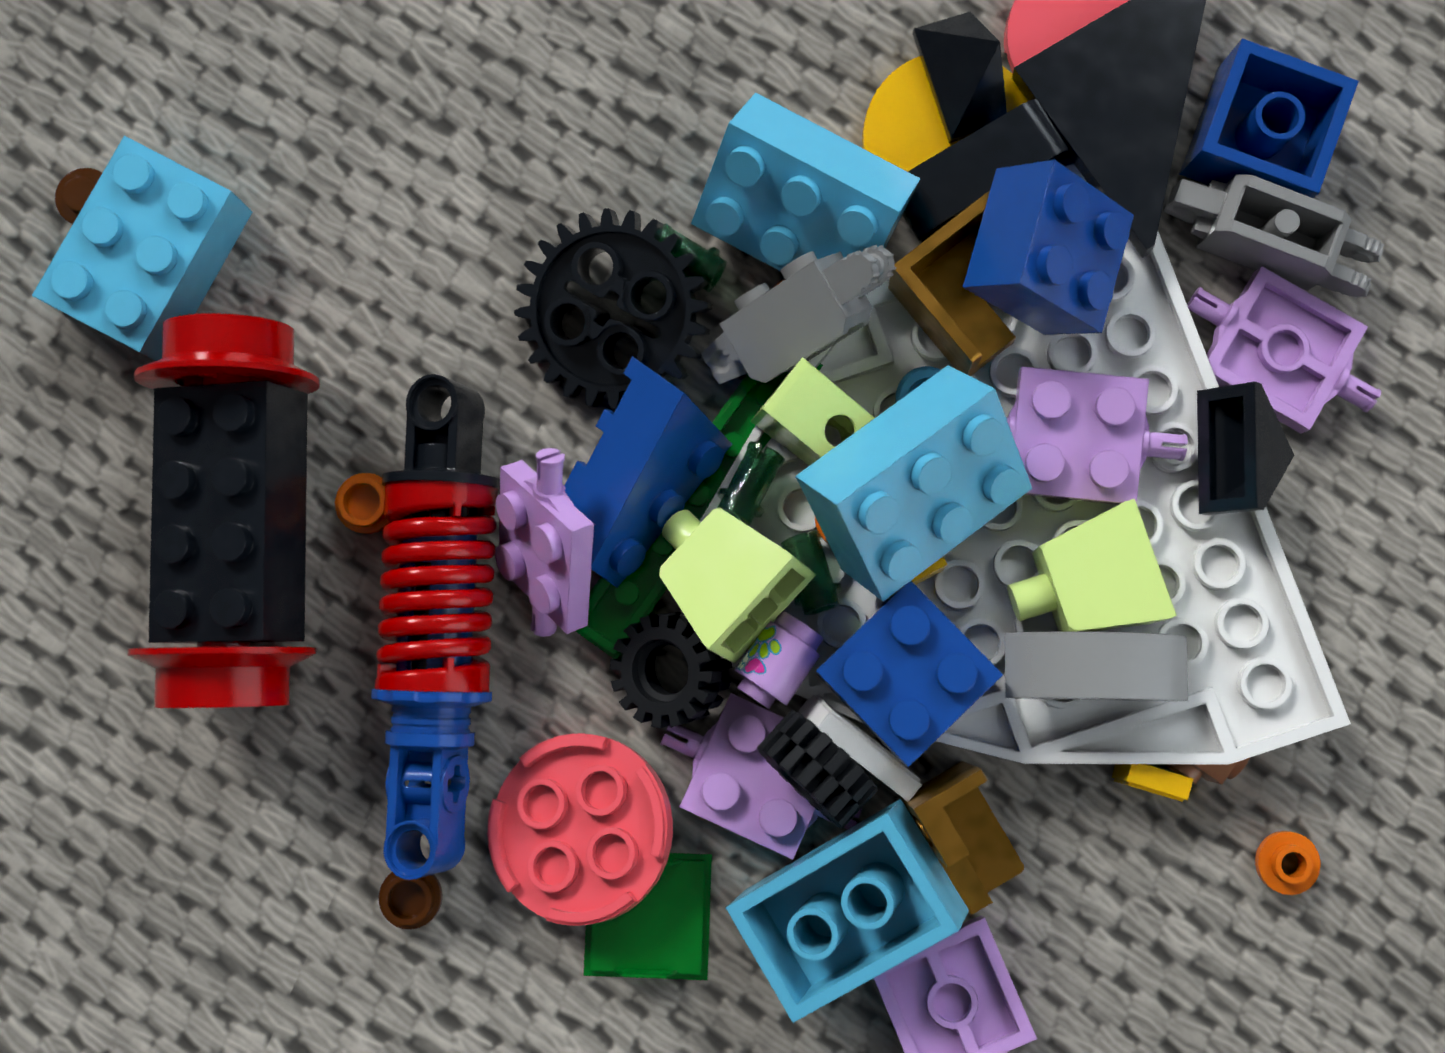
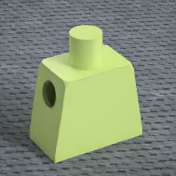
M802 357L771 394L751 422L810 466L835 448L825 437L826 425L836 428L840 433L841 442H843L872 421L874 417Z
M1135 499L1125 501L1039 546L1032 552L1039 575L1007 585L1008 596L1018 621L1052 612L1059 632H1096L1154 624L1177 616Z
M720 507L712 510L702 522L689 510L678 511L667 520L662 530V536L675 551L660 567V578L701 642L709 650L734 664L754 643L770 621L773 622L816 576L809 567L788 551Z

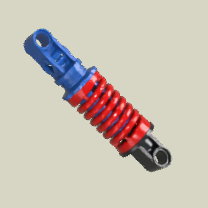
M429 374L419 378L411 386L407 394L404 470L382 474V485L385 486L384 516L391 522L383 528V538L385 542L392 546L384 549L382 552L381 560L384 566L391 570L381 575L380 585L383 590L392 594L385 595L380 599L379 609L385 616L393 618H387L378 624V634L382 639L396 643L384 645L377 650L376 658L379 664L377 665L375 689H371V698L392 705V727L390 730L385 731V744L390 745V761L385 785L388 801L384 858L389 869L396 876L406 880H414L448 871L454 868L463 857L465 851L466 799L470 784L468 747L475 745V732H471L469 729V725H471L469 714H471V707L492 701V692L489 691L490 664L487 660L478 657L489 653L491 650V640L486 635L473 632L486 631L492 626L491 614L486 611L474 610V608L491 605L493 593L489 588L476 587L475 584L491 582L494 578L495 570L489 564H479L476 562L477 559H490L495 555L496 547L494 543L478 540V534H492L496 530L497 522L491 516H495L496 498L498 492H500V479L481 474L483 420L485 416V406L482 397L473 388L437 374ZM450 396V410L448 414L442 419V405L444 401ZM470 507H477V515L469 514ZM406 780H409L408 786L405 785ZM422 834L426 836L430 845L428 860L423 855L420 847Z

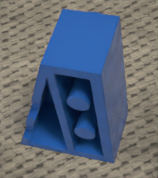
M633 356L623 373L631 381L615 412L604 409L596 424V427L604 433L587 464L582 461L576 462L564 485L565 493L574 506L594 523L591 569L617 588L628 575L640 567L647 550L662 533L667 520L678 511L684 509L685 503L703 480L716 472L722 463L724 454L732 445L683 391Z

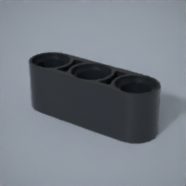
M1032 99L908 171L920 178V181L902 216L919 243H922L990 191L996 168L1049 160L1060 162L1070 150L1038 100Z

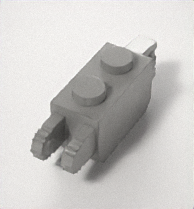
M1236 174L1227 183L1212 180L1208 187L1181 179L1177 182L1176 186H1173L1163 211L1193 225L1190 233L1199 237L1195 248L1255 271L1263 266L1307 291L1315 285H1319L1349 297H1367L1371 286V278H1368V275H1363L1351 268L1336 263L1339 255L1360 262H1379L1384 250V244L1380 243V240L1370 238L1366 234L1349 228L1352 218L1345 210L1254 175Z
M873 245L863 249L864 251L858 250L850 253L847 257H843L842 253L838 252L817 259L814 252L811 251L783 267L780 271L785 280L772 289H769L768 285L763 283L741 295L734 301L739 311L719 324L723 333L701 353L705 363L711 368L713 377L718 384H722L748 373L750 378L767 383L784 372H790L802 357L809 361L867 325L872 306L866 295L881 286L883 282L888 281L889 277L894 276L893 270L897 269L894 265V253L891 254L883 247L884 245Z

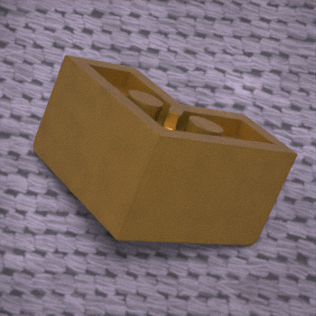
M990 191L896 262L894 265L897 269L893 270L894 276L890 277L888 289L952 366L969 376H972L1013 344L1016 338L985 300L963 288Z
M961 761L922 784L909 802L902 797L899 799L905 804L969 909L968 913L973 915L993 903L988 892L1022 873L1024 864L978 786L987 781L982 769Z

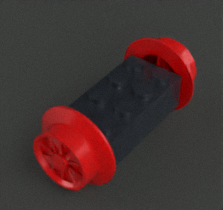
M222 313L188 314L169 318L163 322L162 359L143 365L134 371V380L138 384L154 389L149 643L197 644V647L128 649L129 657L155 668L154 708H224L290 705V667L316 654V647H251V643L305 641L308 394L319 389L320 380L312 373L294 365L295 331L291 326L276 320Z

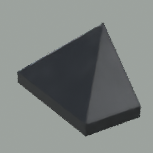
M971 12L913 29L912 34L949 143L964 139L1007 113L1000 41Z
M1253 381L1197 391L1199 514L1214 515L1264 510L1292 461L1294 453L1262 384Z

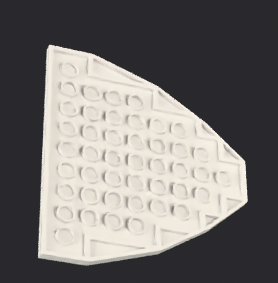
M1074 164L1066 166L1070 171L1085 180ZM1159 231L1157 232L1151 254L1144 258L1141 257L1128 239L1102 333L1043 335L987 302L1016 338L1013 344L971 377L995 388L1006 417H1008L1016 401L1018 373L1022 366L1149 379L1146 406L1149 432L1187 435L1188 443L1185 446L1162 445L1165 447L1186 448L1187 452L1183 461L1146 457L1139 474L1137 506L1177 616L1154 624L1096 632L1154 633L1186 636L1188 701L1005 698V633L1059 632L1052 612L1018 621L1008 596L1007 585L1039 575L1032 554L1039 546L1118 505L1023 495L945 554L943 557L948 565L942 572L916 585L1003 674L935 742L1023 764L1229 765L1350 725V720L1267 508L1265 507L1264 510L1214 515L1199 514L1197 391L1217 388L1219 385ZM889 280L883 282L881 286L866 295L872 306L869 323L808 361L815 368L821 363L823 366L820 372L874 418L895 404L897 387L901 379L911 370L924 366L936 367L941 370L947 365L953 367L888 289ZM755 425L700 522L712 510L720 507L731 488L732 493L721 508L788 551L816 574L784 610L824 638L816 650L820 657L795 694L805 699H810L812 695L816 697L818 694L834 707L835 711L863 723L819 678L816 670L890 599L880 600L842 571L830 545L820 537L815 525V515L795 477L809 466L773 438L769 440L757 458L747 461L764 433ZM826 425L825 437L831 445L836 447L841 443L840 433L836 428ZM744 654L736 661L735 664L732 662V667L735 668L737 666V664L740 662Z

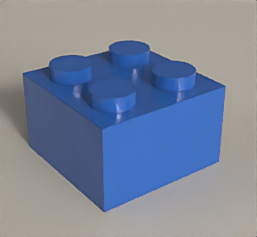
M1242 38L1217 69L1179 175L1206 185L1212 180L1227 183L1236 174L1254 175L1314 198L1319 194L1359 81Z
M1056 160L996 168L963 288L1043 335L1102 333L1125 246L1129 239L1134 214Z
M912 581L904 585L816 670L819 678L888 750L907 767L923 754L1003 676Z

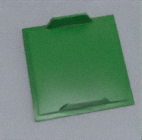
M670 853L658 882L640 903L614 919L586 925L583 976L707 980L712 854Z

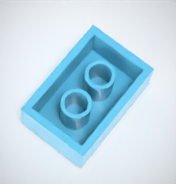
M755 92L727 126L691 224L780 271L793 260L811 251L814 252L817 259L838 252H841L843 257H847L850 253L858 250L864 251L863 249L873 245H884L883 247L886 249L920 178Z
M124 136L32 296L154 361L162 359L163 322L172 317L196 313L249 220L252 211L231 190Z
M949 365L795 476L841 570L882 601H885L1032 489L995 388Z
M901 799L747 888L726 907L792 1023L958 932L969 912L963 899Z

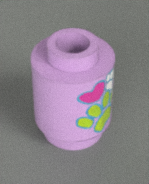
M783 611L774 622L770 621L735 667L734 671L744 677L737 688L767 709L771 707L775 699L787 706L820 657L816 650L824 638L794 616Z

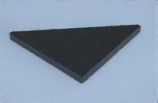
M1129 0L1014 67L1013 81L1028 101L1032 99L1038 100L1070 151L1067 155L1085 180L1134 214L1129 240L1142 258L1151 254L1156 241L1206 0Z

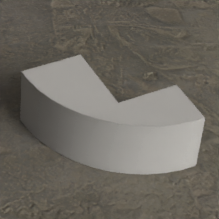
M1129 632L1005 633V698L1188 701L1187 638L1182 635Z

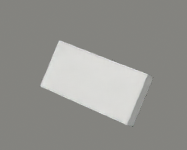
M818 694L816 697L812 695L800 708L799 712L807 720L809 719L822 733L825 732L833 739V742L839 748H842L852 759L909 802L922 786L920 783L921 779L843 714L835 711V708Z

